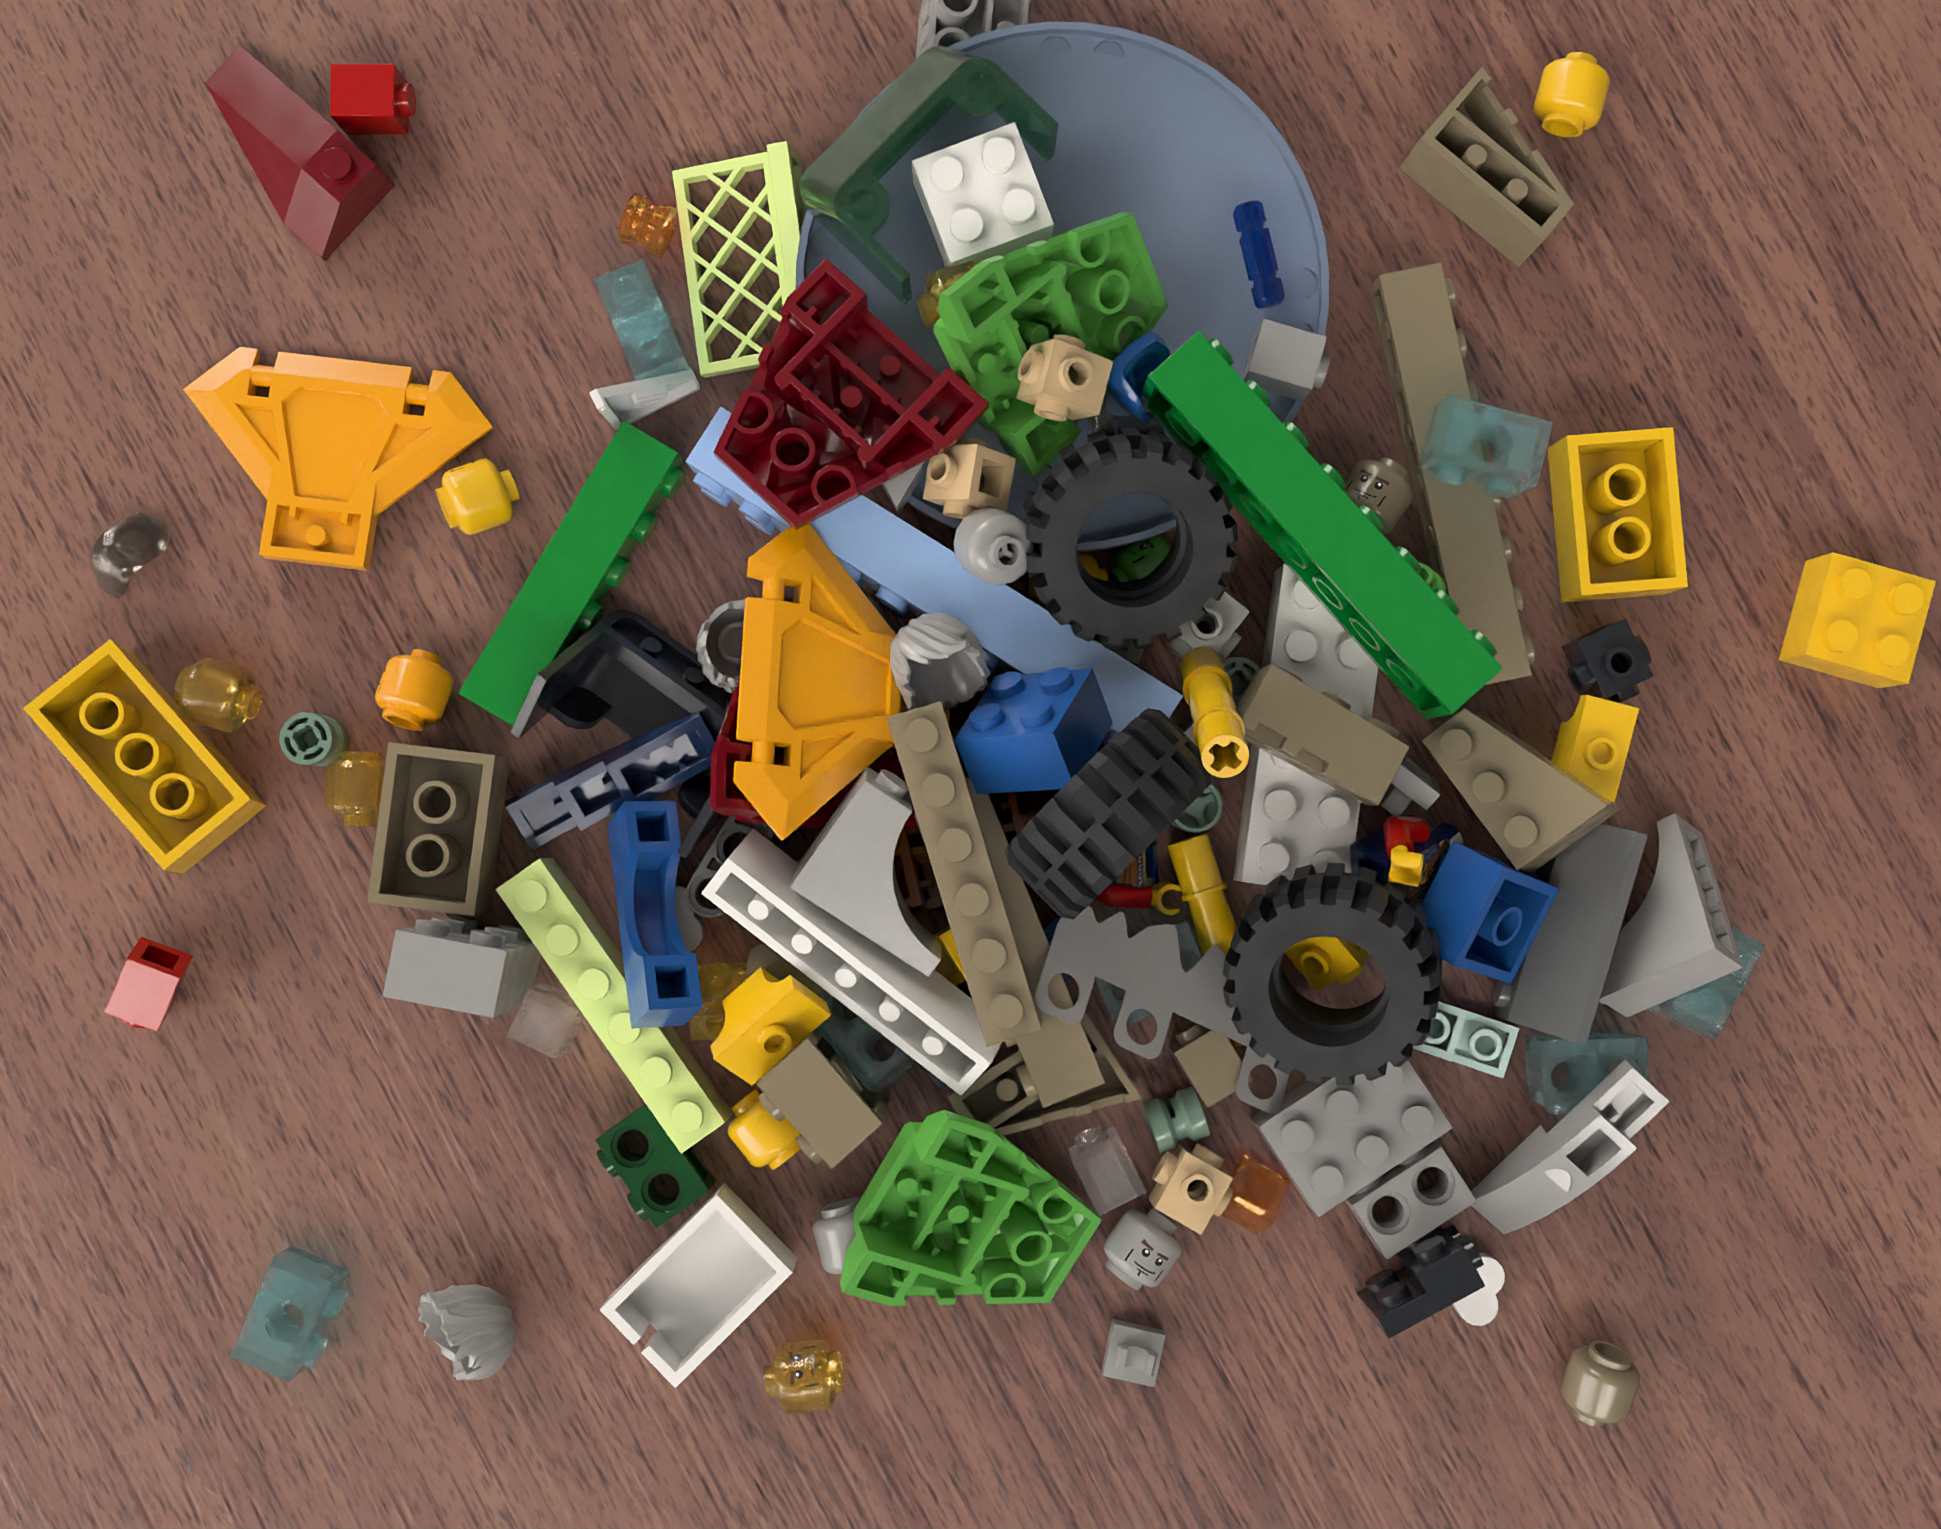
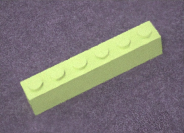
M553 857L539 858L495 889L679 1152L682 1154L724 1124L733 1112L672 1026L631 1029L623 956Z

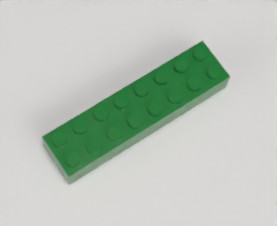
M1200 331L1195 333L1148 375L1139 397L1141 404L1177 444L1181 443L1192 451L1217 478L1218 484L1227 493L1231 504L1425 720L1453 714L1503 669L1494 659L1497 655L1494 645L1481 632L1477 630L1470 632L1456 616L1459 613L1456 603L1440 588H1435L1434 590L1430 588L1419 575L1422 571L1420 564L1408 550L1401 546L1395 549L1381 533L1384 530V526L1378 516L1363 504L1357 507L1343 491L1346 488V483L1341 475L1327 463L1320 465L1306 450L1309 443L1303 433L1289 421L1283 424L1268 408L1271 405V400L1266 392L1255 381L1249 379L1245 382L1231 367L1234 364V360L1229 351L1217 339L1211 338L1208 341Z

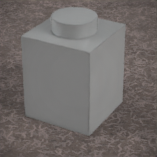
M1263 319L1255 332L1242 379L1245 382L1249 379L1255 381L1265 391L1303 401L1313 387L1321 388L1325 380L1330 356L1323 355L1322 353L1327 337Z

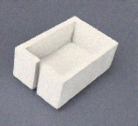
M724 1183L609 1296L600 1308V1311L633 1345L643 1336L650 1324L657 1330L641 1353L676 1388L793 1273L798 1258Z

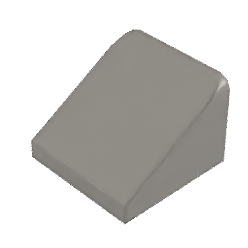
M929 459L882 484L897 514L901 512L925 473Z

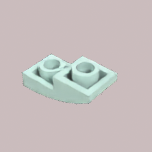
M1439 1001L1436 1017L1432 1018L1430 1033L1422 1045H1413V1049L1504 1078L1520 1028Z

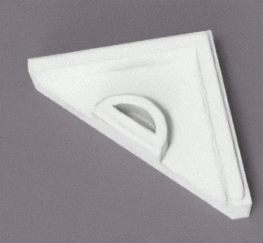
M691 369L597 388L589 392L597 410L616 430L620 427L623 420L632 424L697 392L701 386Z

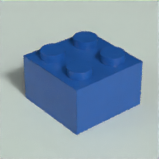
M1058 667L1047 672L1031 674L1007 672L995 677L991 682L989 688L955 737L954 742L976 794L1062 789L1094 757L1113 721L1093 668L1070 670L1066 667Z
M1453 840L1448 852L1440 860L1436 876L1420 905L1427 912L1426 927H1434L1440 941L1438 956L1453 966L1511 984L1560 888L1527 871H1517L1513 864Z

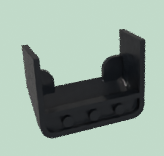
M616 610L608 614L537 674L512 727L511 733L520 738L549 713L564 725L575 729L593 728L602 719L606 718L632 738H636L699 712L716 742L733 693H729L723 687L712 684L703 675L702 665L698 661V656L650 621L632 611ZM711 767L684 781L678 791L680 805L690 816L696 819L677 851L685 859L725 816L710 810Z

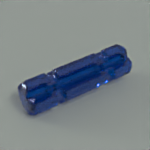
M1259 200L1244 202L1235 207L1233 219L1236 231L1242 232L1239 243L1249 281H1254L1253 288H1251L1254 304L1258 309H1266L1281 304L1285 298V292L1281 278H1276L1275 276L1279 268L1269 229L1263 227L1265 225L1264 222L1267 221L1263 204Z

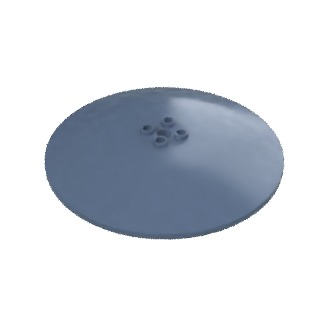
M1052 21L1014 25L981 33L950 45L917 63L880 92L862 110L842 135L826 161L811 194L801 228L796 260V288L827 258L866 293L868 310L938 373L942 374L947 367L950 369L951 367L933 329L940 318L937 310L940 294L957 280L951 282L950 277L945 280L942 279V276L948 272L947 269L943 270L945 268L944 261L913 183L912 160L1015 122L1054 223L1052 237L1121 212L1133 213L1169 305L1152 329V332L1164 339L1170 355L1195 333L1200 331L1208 341L1211 338H1215L1229 351L1234 360V364L1231 367L1242 378L1255 332L1263 319L1325 336L1329 312L1330 277L1326 239L1317 204L1305 174L1285 139L1267 115L1239 87L1216 69L1173 45L1120 27L1087 22ZM941 273L942 284L938 285V277ZM1109 391L1102 402L1099 415L1082 418L1077 421L1075 425L1079 426L1083 431L1073 445L1077 449L1089 443L1087 435L1103 430L1106 436L1117 435L1119 427H1135L1143 435H1147L1152 430L1166 435L1173 443H1177L1143 405V409L1151 418L1149 423L1142 422L1116 403ZM1265 391L1271 400V405L1268 408L1283 424L1286 421L1292 423L1303 401ZM978 421L962 436L985 441L988 443L987 448L1008 455L1003 449L997 434L984 429ZM1061 456L1057 457L1049 465L1053 468L1062 460ZM1016 462L1007 512L1024 521L1026 512L1023 504L1028 491L1036 492L1040 483L1036 476L1033 477L1026 474ZM926 469L906 503L939 524L956 531L962 519L943 515L944 506L923 499L927 476ZM1132 492L1115 496L1098 506L1086 519L1078 536L1077 553L1108 550L1150 539L1175 529V516L1169 505L1154 494Z

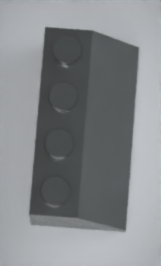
M1600 824L1536 870L1533 875L1560 889L1512 983L1496 980L1491 996L1492 1005L1496 1006L1493 1016L1582 1045L1587 1044L1648 837L1647 834Z

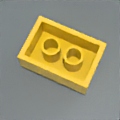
M1673 427L1568 435L1547 448L1561 603L1665 595L1688 587Z

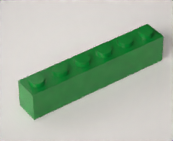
M623 420L458 693L510 725H514L537 674L580 638L583 631L587 633L598 624L604 612V606L600 603L611 586L616 589L624 581L632 564L628 557L637 542L644 544L653 533L659 519L655 512L664 497L671 499L681 487L686 472L681 469L686 462L678 452Z

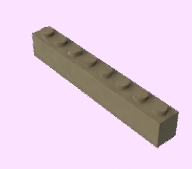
M1441 262L1381 274L1368 290L1428 565L1443 578L1447 589L1446 593L1459 608V613L1456 615L1470 632L1477 630L1486 636L1497 651L1494 659L1503 669L1484 686L1531 676L1530 665L1534 664V648L1530 637L1522 632L1519 614L1523 612V598L1519 586L1511 582L1507 563H1510L1512 560L1511 543L1506 532H1500L1496 512L1501 507L1500 493L1495 481H1489L1485 461L1489 459V443L1485 432L1478 430L1474 410L1478 407V393L1474 381L1467 379L1463 359L1467 356V343L1463 330L1455 327L1452 309L1456 304L1454 284L1450 277H1444Z

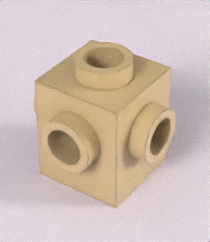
M1054 335L1051 340L1031 345L1030 349L1024 354L1018 368V379L1021 383L1016 399L1034 405L1035 414L1054 421H1066L1067 418L1077 420L1099 415L1113 361L1086 351V344L1080 339L1067 335Z
M961 437L951 448L929 459L923 499L944 506L943 515L962 520L974 510L985 507L999 508L1007 512L1016 458L987 448L988 443L985 441Z
M1179 1143L1173 1154L1167 1151L1157 1164L1152 1177L1157 1183L1148 1199L1155 1209L1202 1235L1212 1215L1214 1214L1219 1217L1229 1204L1233 1194V1188L1229 1185L1233 1178L1225 1169L1221 1168L1225 1159L1199 1143L1196 1144L1193 1151ZM1197 1180V1183L1193 1187L1188 1188L1189 1184L1192 1181Z

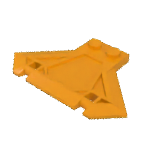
M239 347L183 389L267 499L259 555L265 559L370 571L378 515L493 429V426L453 374L446 371L433 370L430 384L422 385L413 383L412 367L278 352L275 366L272 367L259 365L260 351L258 349ZM257 386L270 387L269 398L255 396ZM410 404L425 406L424 416L410 415Z
M810 523L798 530H795L792 526L788 527L750 556L747 564V577L763 581L762 598L747 597L745 599L736 740L752 743L751 762H734L733 782L781 841L788 837L890 747L896 748L887 717L909 711L899 688L896 686L890 667V644L896 634ZM785 586L794 587L793 602L784 601ZM946 708L945 713L949 723L950 708ZM775 747L784 748L783 766L774 765Z

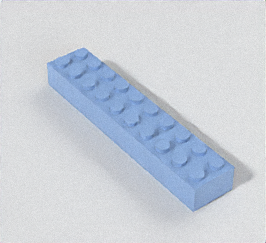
M720 406L685 461L696 474L693 482L701 487L700 491L726 508L731 500L740 505L738 510L746 515L745 519L763 532L771 535L775 528L783 532L791 525L714 456L713 451L732 414ZM863 495L810 523L861 589L866 584L876 590L875 596L879 598L877 602L901 618H905L908 611L917 617L923 614L941 612L958 618L969 626L979 639L983 651L989 658L986 665L991 674L995 672L997 667L1005 672H1019L1020 674L1042 673L1058 667H1066L1070 670L1093 668L1113 721L1102 741L1105 746L1145 709L1160 710L1170 718L1183 697L1177 691L1097 641L1091 640L1087 642L1075 636L1071 625L1061 626L1050 615L1049 611L1006 584H987L962 568L953 551Z

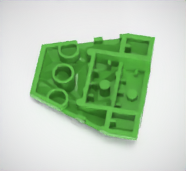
M1121 212L1010 252L982 260L940 294L937 309L940 318L934 325L933 332L952 371L989 403V408L977 421L984 429L996 433L1006 453L1016 458L1015 462L1026 474L1035 477L1045 464L1049 465L1060 456L1058 453L1070 443L1074 444L1083 430L1075 425L1079 419L1071 420L1067 418L1066 421L1046 419L1034 413V405L1016 399L1021 383L1018 379V368L1030 346L1051 340L1054 335H1067L1082 340L1086 344V351L1113 361L1121 351L1148 331H1152L1169 305L1133 213ZM1108 386L1106 387V391H1105V395H1104L1103 400L1105 399V397L1107 396V394H1108L1109 391H1110L1109 388H1108Z
M942 1110L928 1115L923 1123L909 1122L903 1126L853 1212V1228L856 1236L845 1254L840 1287L842 1293L887 1306H906V1296L935 1295L938 1305H955V1295H983L986 1304L1050 1303L1102 1219L1095 1209L1039 1166L1032 1158L1013 1145L991 1125Z

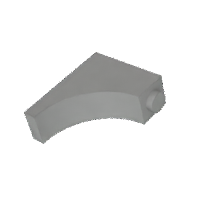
M866 767L794 869L790 888L929 977L941 961V941L923 927L910 911L899 889L894 868L895 848L903 826L912 813V800L910 794L907 793V784L898 776L884 769L878 774L871 768Z
M1676 813L1656 822L1659 833V858L1656 873L1640 908L1619 932L1599 1002L1601 1004L1608 1005L1625 1017L1632 1016L1743 968L1703 834Z

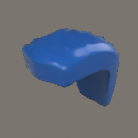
M1148 331L1137 338L1113 360L1107 383L1116 403L1131 415L1146 423H1149L1151 418L1143 409L1139 397L1148 375L1171 356L1164 339L1152 331Z

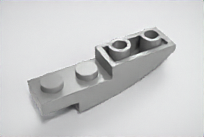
M1625 1059L1549 1132L1541 1125L1534 1130L1471 1191L1476 1199V1202L1471 1206L1503 1234L1525 1227L1549 1215L1591 1188L1637 1149L1630 1139L1670 1101Z

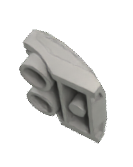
M922 0L918 20L915 65L950 45L981 33L1014 25L1029 24L1032 0Z

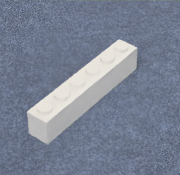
M753 828L727 858L701 894L961 1096L992 1063L1001 1043L986 1046L973 1000L937 971L933 970L929 977L791 889L790 884L793 871L798 863Z

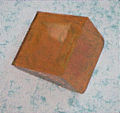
M1243 1155L1231 1175L1233 1180L1229 1186L1233 1188V1194L1221 1215L1250 1232L1260 1235L1273 1226L1290 1180Z

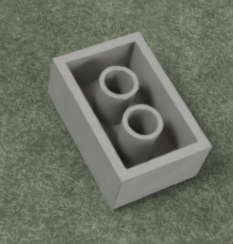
M446 914V918L417 919L415 926L396 929L382 997L495 1018L532 1002L541 954L522 927L498 924V928L485 927V930L478 929V919L453 914Z
M1408 1060L1400 1067H1394L1388 1062L1386 1075L1371 1081L1367 1080L1364 1074L1356 1075L1354 1085L1337 1086L1336 1079L1332 1077H1323L1321 1084L1303 1081L1284 1094L1281 1107L1277 1112L1267 1113L1259 1110L1249 1117L1307 1206L1318 1218L1453 1128Z

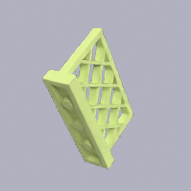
M787 141L768 144L767 152L672 171L700 375L704 378L758 368L760 365L758 358L763 348L757 345L755 341L772 317L779 322L781 321L782 317L777 313V310L781 304L784 306L787 297L796 289V260L801 228L807 211V202L800 156ZM764 169L766 185L753 203L734 190L746 172ZM729 176L725 183L719 177ZM710 180L719 186L720 190L703 213L691 205L688 184ZM730 195L749 208L732 234L713 220ZM767 202L769 204L770 215L762 210L767 204ZM692 213L699 217V220L697 221L695 226L693 222ZM758 215L772 225L773 237L761 254L741 241ZM709 225L727 238V241L711 264L698 255L696 244ZM737 246L756 259L739 285L720 272V269ZM774 253L776 254L777 266L769 261ZM699 264L706 268L702 277ZM765 266L779 276L780 283L779 290L768 305L748 292ZM715 276L735 289L718 315L705 306L703 295ZM743 297H746L763 310L746 336L727 323V320ZM706 314L714 319L709 328ZM722 327H724L741 339L742 342L730 359L713 362L710 344ZM751 347L758 352V354L745 356Z

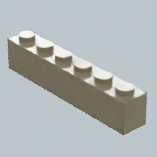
M939 701L887 717L986 1046H992L1041 1031L1040 1019L943 704Z
M969 777L966 778L967 785L1034 1000L1050 945L1023 879L1007 862L1005 849L1009 844L988 793L976 794ZM913 813L919 830L921 832L916 813ZM1061 973L1055 975L1048 985L1049 999L1057 1008L1069 1009L1074 1005ZM1036 1006L1042 1030L1005 1041L1007 1047L1018 1044L1025 1065L1016 1068L1028 1099L1038 1095L1043 1108L1105 1083L1080 1021L1075 1024H1069L1042 1012Z

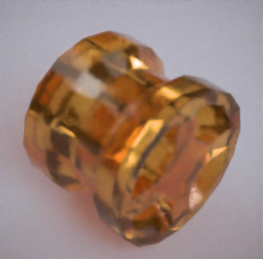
M634 193L627 202L621 217L618 231L619 242L629 247L639 244L646 247L650 255L658 258L662 257L666 253L674 235L678 218L677 208L668 204L658 207L651 204L647 196Z

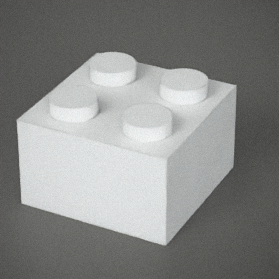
M1015 122L912 160L913 183L945 267L949 266L947 272L950 275L951 282L960 279L982 260L1052 237L1054 223Z

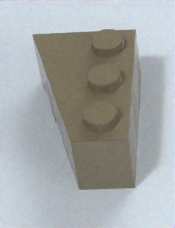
M1482 66L1419 139L1399 169L1517 267H1520L1548 237L1574 203L1539 150L1531 151L1515 127L1519 120L1510 107L1506 110L1503 109L1488 86L1492 79Z
M1272 663L1254 673L1236 707V712L1241 716L1245 726V740L1367 806L1380 804L1410 747L1396 739L1399 731L1394 727L1370 717L1368 721L1350 711L1351 706L1347 702L1327 692L1320 693L1305 684L1295 674Z
M1464 708L1422 740L1517 871H1536L1622 809L1482 713Z
M1086 1012L1080 1022L1104 1078V1084L1043 1108L1038 1095L1028 1099L1016 1070L1017 1067L1025 1065L1018 1044H1015L996 1056L988 1068L961 1096L950 1087L947 1090V1098L958 1115L991 1125L1002 1136L1042 1126L1043 1123L1065 1117L1093 1112L1092 1110L1110 1105L1140 1100L1142 1097Z

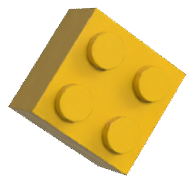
M1834 552L1805 561L1779 660L1875 688L1909 684L1936 581Z

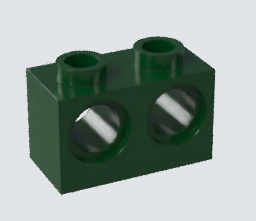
M646 1103L595 1139L600 1147L597 1150V1156L605 1170L613 1177L617 1175L621 1177L630 1190L627 1198L635 1213L644 1221L649 1218L656 1228L707 1193L716 1182L692 1147L682 1154L679 1152ZM638 1130L645 1134L649 1142V1150L646 1154L638 1155L628 1150L624 1140L626 1131ZM658 1174L673 1176L679 1183V1195L672 1198L662 1196L655 1188V1176Z

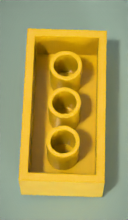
M111 639L23 708L165 871L180 874L186 873L267 806L200 728L193 723V720L130 649Z

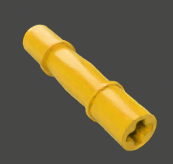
M1209 647L1194 648L1184 655L1180 664L1183 679V695L1190 706L1194 722L1192 729L1193 738L1199 748L1203 766L1211 775L1219 778L1233 777L1242 772L1249 760V750L1245 740V726L1241 716L1236 712L1235 702L1232 698V682L1225 671L1221 656L1215 650Z
M1200 834L1167 845L1180 887L1182 888L1183 895L1181 899L1182 902L1188 901L1203 956L1215 945L1227 955L1237 925L1223 891L1227 888V884L1222 880L1208 834ZM1230 1039L1231 1045L1233 1047L1244 1046L1243 1044Z

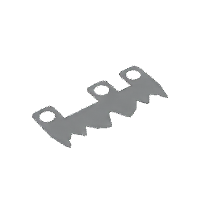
M1088 905L1074 920L1060 918L1034 995V1001L1039 1010L1069 1024L1078 1023L1084 1016L1095 977H1098L1126 990L1114 1028V1039L1120 1047L1147 1059L1158 1057L1164 1044L1172 1013L1174 1012L1247 1046L1236 1084L1237 1096L1241 1101L1267 1113H1275L1281 1107L1289 1075L1274 1068L1276 1059L1267 1053L1263 1058H1260L1249 1047L1252 1035L1249 1032L1244 1035L1239 1034L1231 1018L1235 1007L1230 1008L1226 1005L1223 993L1227 980L1223 975L1226 957L1223 950L1217 945L1211 947L1192 969L1185 972L1180 961L1178 932L1175 925L1161 924L1148 926L1133 937L1128 938L1125 914L1121 911L1099 923L1095 919L1092 908ZM1059 973L1071 975L1079 986V998L1076 1004L1069 1009L1057 1008L1052 1004L1048 996L1049 982ZM1301 986L1296 987L1295 989L1302 995ZM1137 1009L1149 1011L1157 1023L1156 1036L1146 1045L1135 1043L1127 1032L1128 1017ZM1260 1064L1269 1066L1274 1071L1277 1079V1087L1274 1094L1264 1100L1255 1097L1248 1085L1250 1071Z

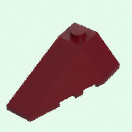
M239 46L205 82L283 224L324 261L331 256L395 186L372 160L243 47Z

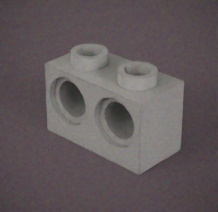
M1433 1141L1345 1201L1375 1248L1388 1260L1475 1203L1476 1199L1443 1148ZM1428 1167H1436L1438 1180L1435 1186L1427 1191H1418L1417 1177L1420 1172ZM1384 1196L1393 1197L1394 1210L1391 1215L1382 1220L1373 1219L1372 1207L1374 1203Z

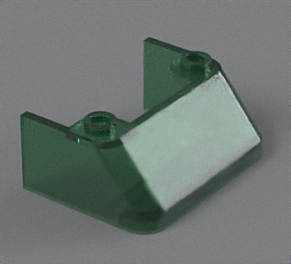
M936 46L924 51L805 170L800 181V193L806 209L904 305L912 299L910 273L872 237L885 224L890 213L889 196L879 180L954 105L964 113L974 117H985L996 112L1007 124L1015 122L1020 136L1046 162L1055 155L1059 124L995 62L945 46Z

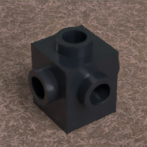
M1626 618L1607 624L1561 646L1571 666L1567 670L1568 677L1579 695H1590L1621 703L1640 693L1637 686L1638 683L1653 677L1648 666L1651 663L1649 650L1640 637L1633 635Z

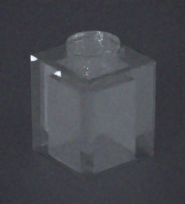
M543 982L529 987L506 1037L556 1059L569 1051L585 1016L569 994Z
M1102 1125L1087 1129L1074 1138L1076 1145L1067 1149L1070 1159L1099 1216L1147 1192L1114 1126L1107 1130H1104Z

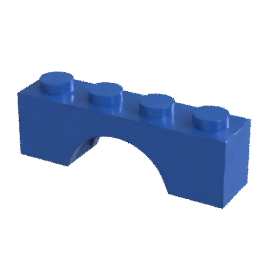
M624 801L607 824L631 1029L685 1025L703 1007L696 954L690 952L684 945L676 914V875L681 857L677 853L681 846L676 801Z

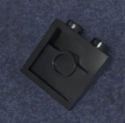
M1453 1224L1445 1229L1438 1226L1395 1254L1402 1268L1395 1272L1393 1269H1385L1374 1274L1365 1282L1366 1288L1356 1292L1368 1315L1387 1338L1390 1339L1485 1287L1477 1271L1484 1263L1468 1236L1462 1237Z

